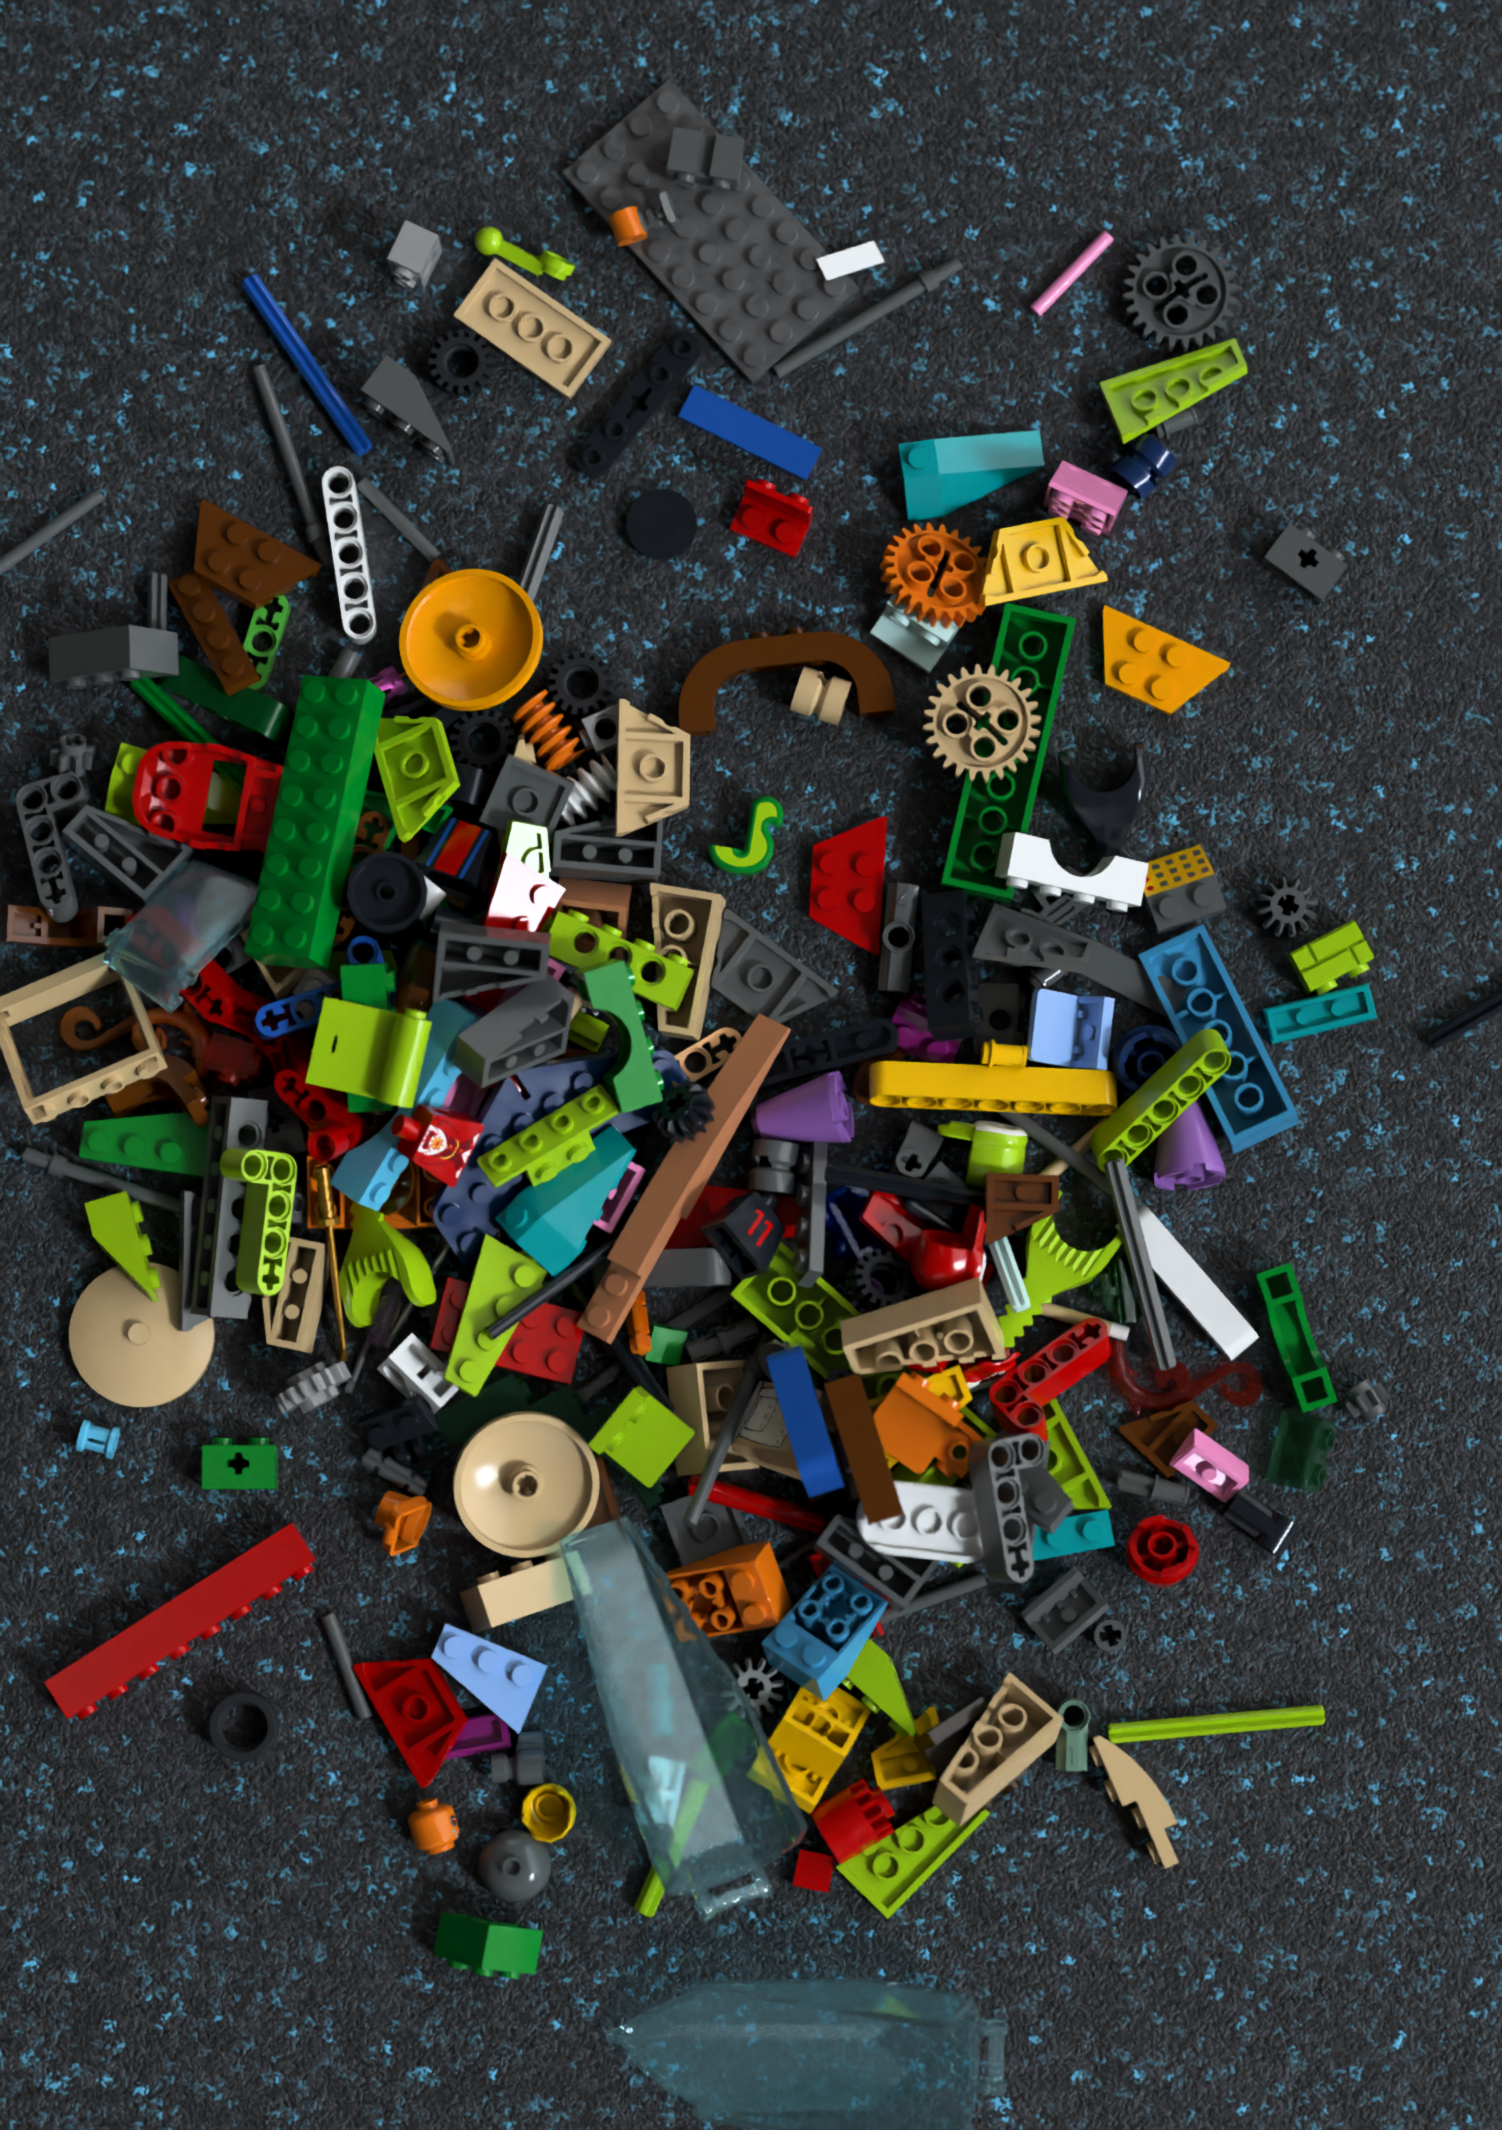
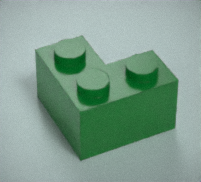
M441 1912L433 1956L447 1959L446 1966L468 1970V1967L472 1966L471 1973L492 1976L493 1970H498V1976L519 1979L520 1973L535 1974L543 1930L520 1924L490 1921L471 1915Z

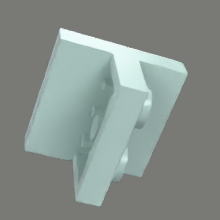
M930 586L927 595L932 597L934 589ZM894 593L887 601L886 609L871 630L870 636L930 674L961 627H958L952 621L949 628L945 629L941 620H937L935 626L931 627L927 617L917 622L916 612L912 611L905 615L906 605L904 603L893 604L897 596Z

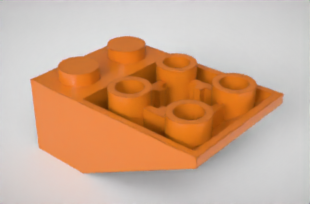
M769 1541L736 1546L660 1574L657 1577L681 1642L777 1626L792 1607V1602Z

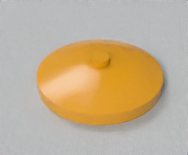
M484 569L455 571L430 583L417 595L409 606L401 625L399 637L402 664L413 684L434 703L459 711H477L491 708L515 695L534 673L543 647L542 622L534 603L527 593L507 576Z

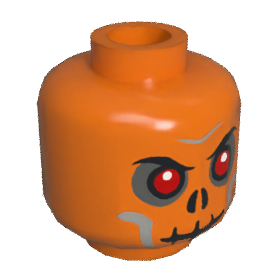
M436 1797L416 1803L417 1810L413 1811L407 1818L415 1847L419 1850H425L427 1855L441 1853L455 1846L454 1841L460 1835L453 1807L448 1803H438Z

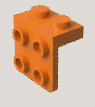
M913 1371L910 1377L903 1372L874 1413L873 1418L883 1450L910 1470L919 1474L925 1471L964 1415L958 1411L962 1406L960 1403L945 1393L940 1398L928 1390L931 1383Z

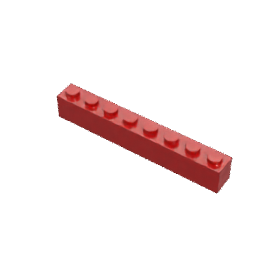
M290 1523L44 1683L66 1718L71 1719L77 1716L79 1721L98 1710L95 1703L108 1696L110 1701L128 1691L129 1688L126 1683L138 1676L143 1681L159 1671L160 1668L157 1663L169 1656L174 1661L190 1651L188 1643L200 1636L205 1641L221 1631L219 1623L231 1616L233 1621H236L252 1610L249 1604L262 1596L263 1600L267 1601L283 1590L280 1584L285 1580L293 1577L296 1582L314 1570L311 1564L318 1559L295 1523Z

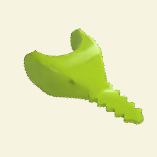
M1059 1190V1198H1060V1196H1061L1062 1193H1063V1192L1060 1191V1190ZM1053 1215L1032 1224L1025 1239L1026 1269L1025 1278L1022 1279L1031 1305L1029 1309L1019 1313L1013 1312L1010 1304L1005 1305L1007 1315L998 1318V1323L1003 1332L1004 1347L1012 1348L1015 1346L1014 1337H1023V1326L1033 1325L1032 1316L1041 1315L1042 1305L1051 1303L1053 1296L1089 1283L1102 1271L1123 1242L1121 1233L1118 1232L1103 1249L1086 1252L1076 1250L1060 1239L1055 1230Z
M352 1200L353 1204L350 1212L354 1215V1219L351 1222L353 1232L339 1274L341 1297L349 1321L359 1328L375 1324L380 1312L379 1299L381 1290L391 1276L401 1282L407 1297L415 1306L424 1307L435 1303L437 1292L431 1269L421 1250L388 1224L382 1212L360 1205Z

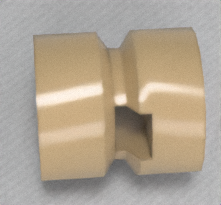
M804 666L792 699L790 711L808 717L816 713L820 721L838 726L852 682L836 676H832L827 680L823 672Z

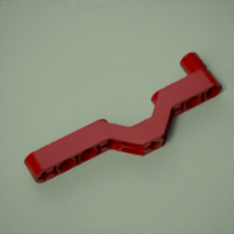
M153 906L129 917L126 923V932L130 940L202 1016L210 1022L218 1023L247 1035L272 1061L275 1074L274 1087L277 1094L313 1131L307 1139V1150L314 1160L322 1163L328 1162L367 1140L370 1132L368 1122L359 1112L349 1113L348 1100L338 1090L305 1083L312 1055L306 1030L277 1040H262L253 1030L254 1017L260 1008L273 1003V1001L240 988L163 907ZM171 946L175 950L176 956L173 954ZM196 973L200 976L201 982L197 979ZM283 1008L285 1014L277 1019H271L270 1015L266 1014L264 1022L261 1023L262 1026H269L271 1031H275L277 1023L288 1019L287 1010ZM288 1019V1026H292ZM319 1102L323 1105L325 1112L320 1108Z

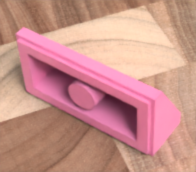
M1196 1428L1187 1436L1170 1461L1172 1467L1224 1503L1249 1482V1466Z

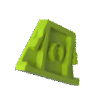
M395 716L394 719H380L374 754L398 838L404 843L411 840L460 786L443 724L436 717L411 719L408 716Z
M1055 1397L1042 1407L1048 1429V1439L1051 1442L1046 1470L1072 1500L1074 1508L1071 1511L1108 1510L1112 1506Z

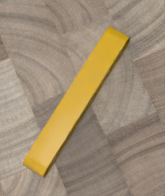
M879 1061L869 1066V1101L875 1106L894 1108L1107 1116L1112 1115L1118 1109L1117 1076L1114 1072L1106 1070L1025 1067L1022 1069L1020 1067L994 1065L992 1068H987V1065Z

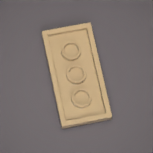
M496 258L453 315L455 320L472 332H475L479 337H482L489 344L569 400L612 343L611 339Z

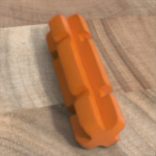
M643 1290L640 1291L626 1316L628 1336L632 1337L629 1338L630 1351L640 1356L646 1355V1352L652 1349L651 1337L647 1335L650 1334L647 1307L643 1306L646 1305Z

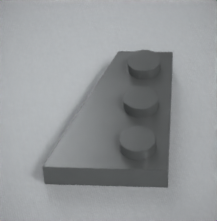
M994 903L972 958L1084 973L1096 941Z
M1002 1428L996 1437L1007 1435L1008 1433ZM1042 1463L1018 1470L1026 1519L1053 1534L1074 1508L1072 1500ZM968 1470L963 1477L966 1484L972 1487L970 1471Z

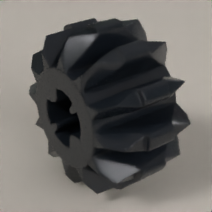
M686 1079L681 1085L673 1081L669 1091H661L663 1101L654 1103L656 1111L652 1114V1117L659 1131L665 1137L672 1138L681 1144L686 1138L695 1141L698 1132L707 1133L705 1125L715 1121L711 1112L716 1107L708 1095L709 1092L703 1086L695 1085L692 1081Z

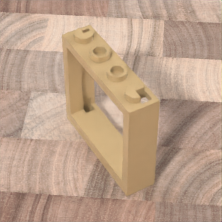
M115 947L0 997V1047L23 1109L33 1125L51 1121L58 1114L72 1108L84 1107L93 1099L107 1093L119 1092L128 1084L140 1079L151 1078L159 1071L168 1068L129 966L119 947ZM121 979L147 1050L35 1097L9 1027Z

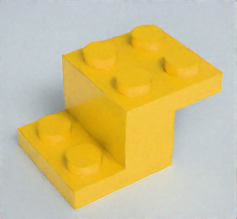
M800 1686L791 1704L774 1728L748 1776L811 1814L829 1781L846 1758L872 1710L866 1704L838 1687L823 1702Z

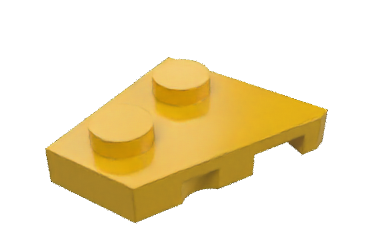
M936 1706L928 1708L924 1714L915 1720L919 1735H922L939 1723ZM897 1733L895 1737L871 1754L877 1786L882 1791L937 1780L913 1742L915 1738L910 1734L903 1739Z

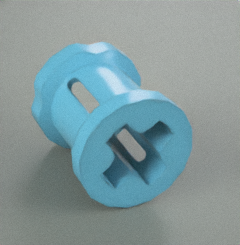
M84 1419L79 1431L76 1451L83 1452L84 1449L103 1453L106 1455V1458L113 1459L119 1440L120 1428L106 1429L91 1425L89 1420Z

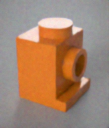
M960 1421L934 1456L938 1460L934 1466L949 1479H952L954 1475L961 1479L969 1470V1448L973 1443L984 1439L963 1421ZM957 1445H961L966 1449V1456L961 1460L955 1459L952 1455V1450Z

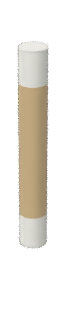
M1053 1303L1042 1305L1041 1315L1072 1325H1076L1087 1318H1098L1106 1324L1109 1336L1124 1341L1127 1340L1130 1331L1128 1326Z

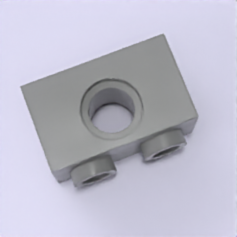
M405 220L387 257L391 274L395 276V282L408 289H414L415 286L422 289L425 288L442 253L437 234Z

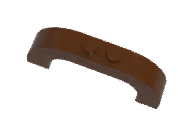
M806 628L785 630V635L772 637L771 633L767 631L749 634V639L733 641L715 648L693 667L684 682L680 694L678 708L679 726L681 730L690 734V737L717 734L714 703L719 690L730 679L748 673L802 668L804 666L833 667L844 673L852 682L857 695L859 718L894 715L896 711L894 691L890 676L881 660L867 646L852 637L825 631L807 633Z

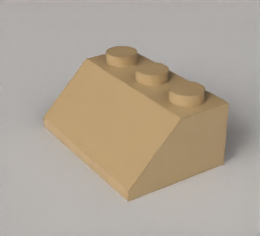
M746 1360L666 1367L669 1400L675 1407L673 1413L695 1431L694 1436L675 1458L677 1476L703 1473L744 1375L742 1368ZM730 1445L719 1472L759 1468V1465L749 1462Z

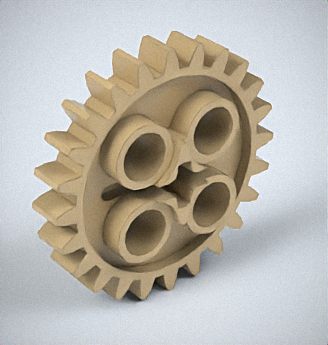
M976 664L973 675H969L967 670L962 667L960 671L961 679L957 680L953 675L948 674L947 680L950 686L947 688L938 683L936 689L941 695L940 698L935 696H929L928 702L935 707V710H924V716L933 720V722L923 725V731L931 732L934 735L926 740V745L938 746L932 757L934 759L942 756L946 758L942 767L944 770L955 765L957 767L955 772L956 778L965 770L969 772V782H973L976 774L981 773L984 782L988 783L990 773L992 772L996 774L999 780H1002L1003 768L1006 767L1013 774L1016 773L1017 768L1014 761L1018 760L1026 764L1028 758L1023 753V750L1034 751L1036 748L1028 739L1040 736V731L1032 728L1031 725L1039 723L1041 716L1030 714L1031 711L1038 707V702L1026 701L1031 694L1030 688L1023 691L1018 690L1021 682L1020 677L1011 683L1007 681L1009 674L1007 669L998 677L995 676L994 665L990 666L987 674H982L980 665ZM975 690H983L989 695L990 702L983 707L975 706L970 701V694ZM962 702L980 720L985 716L989 718L988 727L997 735L1006 739L1007 745L1000 744L986 728H981L977 731L975 729V719L960 710L956 704ZM1004 713H1010L1016 717L1018 725L1012 730H1004L998 725V717ZM959 717L964 720L967 728L961 734H953L946 727L947 721L950 718ZM978 741H988L993 745L994 753L987 758L979 757L974 751V745Z

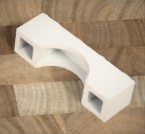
M1012 832L1005 833L1002 836L995 877L1007 879L1006 885L1010 887L1027 889L1028 884L1040 887L1039 893L1060 897L1061 892L1072 894V900L1075 902L1093 905L1094 900L1106 902V909L1127 912L1128 907L1141 906L1149 863L1119 856L1102 857L1094 870L1083 877H1078L1066 872L1058 865L1053 857L1049 840Z

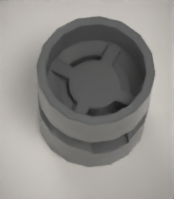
M753 1139L751 1160L756 1163V1166L749 1171L747 1190L754 1192L768 1191L776 1195H794L796 1175L791 1171V1168L797 1165L799 1144L777 1140Z

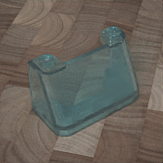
M193 859L190 862L184 860L175 870L174 878L121 930L116 928L110 933L104 943L107 949L103 962L171 1014L183 1001V998L179 996L181 989H186L188 985L192 986L197 981L198 973L237 934L240 935L241 932L249 928L258 883L198 859Z

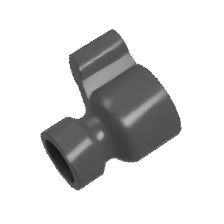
M543 1731L520 1732L516 1752L512 1757H508L505 1753L491 1755L493 1783H506L509 1779H514L522 1786L545 1783Z

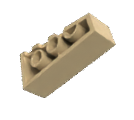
M979 1277L840 1321L842 1348L854 1374L902 1370L904 1365L921 1364L923 1368L937 1366L939 1361L958 1359L959 1364L974 1362L976 1357L992 1356V1360L1006 1359L1003 1332Z

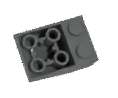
M386 355L361 388L365 400L364 404L368 407L366 411L382 423L386 419L392 422L397 428L395 432L412 444L415 440L420 442L425 448L424 453L435 462L442 464L445 460L453 466L455 459L452 448L416 376Z

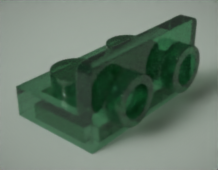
M1282 1410L1265 1481L1317 1494L1319 1487L1326 1480L1327 1468L1325 1462L1328 1451L1332 1450L1335 1443L1334 1423Z

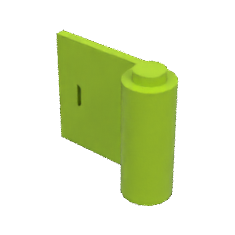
M325 996L305 1083L375 1098L380 1102L413 1108L432 1021L425 1019L426 1012L405 1008L404 1014Z

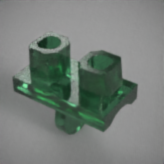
M1118 1257L1110 1259L1107 1264L1108 1274L1099 1275L1101 1289L1090 1290L1091 1298L1102 1297L1103 1311L1112 1310L1115 1323L1127 1324L1137 1322V1318L1143 1316L1138 1296L1134 1297V1281L1128 1258Z

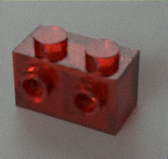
M213 1032L203 1068L211 1074L218 1075L217 1080L221 1081L220 1083L241 1089L243 1083L252 1085L254 1077H261L265 1058L262 1057V1051L256 1044Z

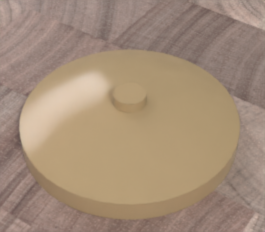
M149 1262L150 1268L156 1267L161 1281V1288L156 1289L159 1301L153 1302L117 1266L102 1273L86 1287L76 1302L69 1325L71 1355L77 1370L85 1382L106 1399L131 1407L159 1406L184 1395L203 1376L211 1360L215 1344V1325L212 1318L194 1326L188 1332L178 1331L179 1272L170 1267Z
M533 1411L505 1414L484 1424L465 1443L457 1458L453 1473L455 1505L461 1520L469 1532L489 1549L503 1555L519 1558H532L550 1554L573 1541L590 1521L597 1505L600 1489L596 1460L583 1437L561 1419L549 1414Z

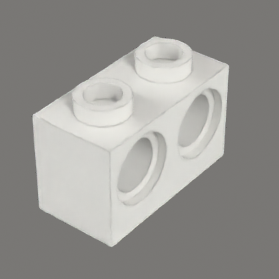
M413 1333L377 1368L407 1399L421 1394L434 1414L459 1390L443 1380L446 1365Z

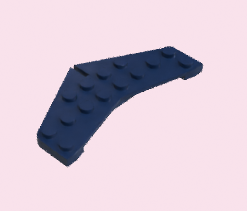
M653 1046L654 1055L651 1056L654 1070L657 1069L662 1076L665 1091L671 1089L673 1081L681 1085L688 1079L675 1057L666 1048ZM620 1051L544 1061L518 1072L515 1075L527 1092L524 1095L520 1094L510 1077L496 1083L477 1118V1121L485 1127L455 1187L452 1188L442 1182L429 1207L431 1220L462 1265H465L480 1253V1246L485 1234L492 1238L496 1235L502 1226L495 1218L520 1192L531 1185L525 1172H522L495 1188L480 1168L477 1159L593 1087L602 1085L606 1090L603 1075L613 1067ZM651 1104L627 1113H618L589 1131L590 1136L594 1139L612 1125L622 1133L654 1121L652 1114L656 1111L655 1106Z

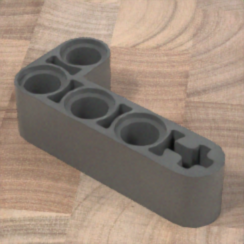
M64 773L28 783L22 786L16 794V806L39 899L48 916L53 921L59 923L67 922L74 918L78 911V900L58 822L75 817L85 805H89V797L80 779L71 773ZM77 791L74 797L63 799L66 793ZM42 801L39 807L28 809L33 802ZM50 833L47 839L36 841L40 834ZM53 864L58 865L55 871L51 873H44V870L48 866ZM53 890H59L62 895L60 898L61 902L58 904Z
M715 1248L664 1249L642 1288L737 1287L739 1285V1277ZM607 1258L591 1269V1284L595 1290L611 1264V1261Z
M1035 1433L1007 1434L980 1440L973 1443L968 1451V1465L985 1568L989 1578L996 1583H1023L1032 1576L1034 1570L1018 1470L1036 1466L1044 1459V1441Z

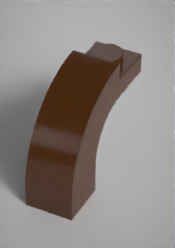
M4 905L2 907L1 942L52 948H115L129 946L131 940L126 932V923L129 917L132 916V909L103 906L78 909L73 919L59 923L53 921L48 916L45 908Z
M163 1054L168 1068L159 1071L151 1078L140 1079L128 1084L119 1092L100 1096L103 1103L116 1119L122 1118L137 1107L153 1101H170L179 1105L198 1129L209 1123L210 1119L204 1108L209 1105L204 1096L206 1091L195 1069L184 1060L167 1054Z

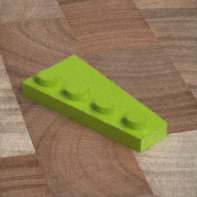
M1234 338L1099 382L1120 439L1125 444L1246 375L1248 371L1245 359Z

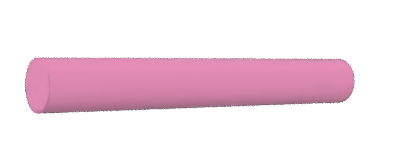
M1103 230L1030 306V309L1038 317L1114 241L1111 235Z

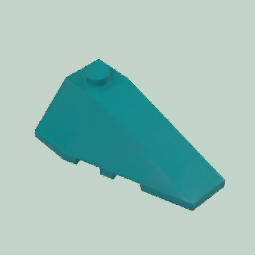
M1039 430L898 444L897 452L908 522L945 517L955 512L956 509L972 501L975 502L986 494L1045 466Z
M613 1125L592 1139L596 1150L589 1153L584 1160L569 1165L558 1172L550 1181L542 1182L535 1187L531 1184L520 1192L495 1218L512 1239L554 1277L562 1273L582 1252L587 1243L585 1237L594 1220L599 1221L603 1213L602 1205L610 1191L618 1186L637 1151Z

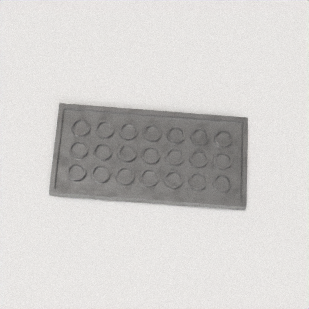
M669 79L563 171V176L610 228L608 217L613 213L632 206H636L641 212L647 208L655 210L660 205L659 194L664 191L670 194L681 227L676 230L666 228L648 229L647 238L626 246L748 381L754 385L773 368V365L780 362L859 292V287L847 274L826 280L816 259L829 254L744 161H742L738 189L730 188L728 192L712 190L708 188L709 184L694 182L693 186L679 185L673 182V178L667 177V163L674 127L702 131V134L713 136L719 134Z

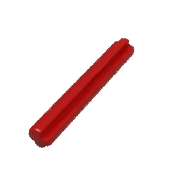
M692 1475L687 1484V1493L690 1496H693L701 1476ZM719 1481L714 1482L707 1501L815 1533L821 1532L825 1524L823 1512Z

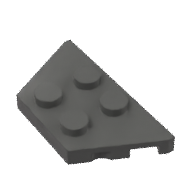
M728 908L725 910L711 987L753 1019H756L760 1013L780 1024L836 997L839 993L836 988Z
M180 1191L178 1331L188 1332L201 1322L209 1318H215L191 1314L202 1199L190 1191ZM230 1238L228 1240V1249L230 1247ZM227 1276L224 1278V1285L227 1282Z

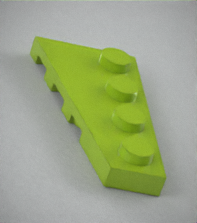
M487 1234L482 1239L480 1253L474 1267L472 1281L464 1302L462 1316L443 1376V1380L473 1398L479 1393L518 1323L493 1341L486 1336L484 1329L536 1292L548 1273L545 1268Z
M934 1805L895 1829L894 1833L885 1837L880 1842L867 1848L844 1864H838L835 1867L889 1919L990 1813L985 1809L977 1815H972L959 1827Z

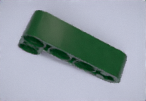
M179 654V675L161 677L158 686L254 733L266 743L287 752L295 713L280 702L249 687L228 697L215 671Z

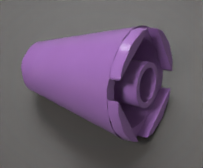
M839 1070L829 1072L758 1104L756 1112L751 1113L754 1133L760 1134L762 1139L777 1141L851 1142V1138L854 1137L853 1110L851 1101L847 1102L844 1093L841 1092L848 1090L842 1074Z
M1200 1096L1158 1136L1153 1179L1154 1185L1160 1189L1175 1191L1174 1184H1186V1190H1196L1222 1182V1177L1226 1178V1169Z

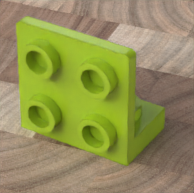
M638 1386L631 1391L588 1446L599 1455L603 1452L607 1453L646 1487L650 1488L694 1436L695 1431L644 1388Z

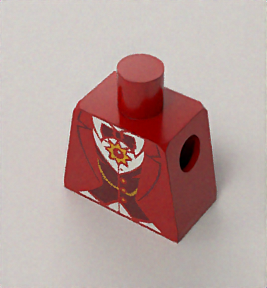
M420 1104L417 1106L412 1118L403 1114L397 1115L392 1122L391 1133L401 1138L397 1146L399 1152L448 1186L454 1188L485 1126L464 1112Z

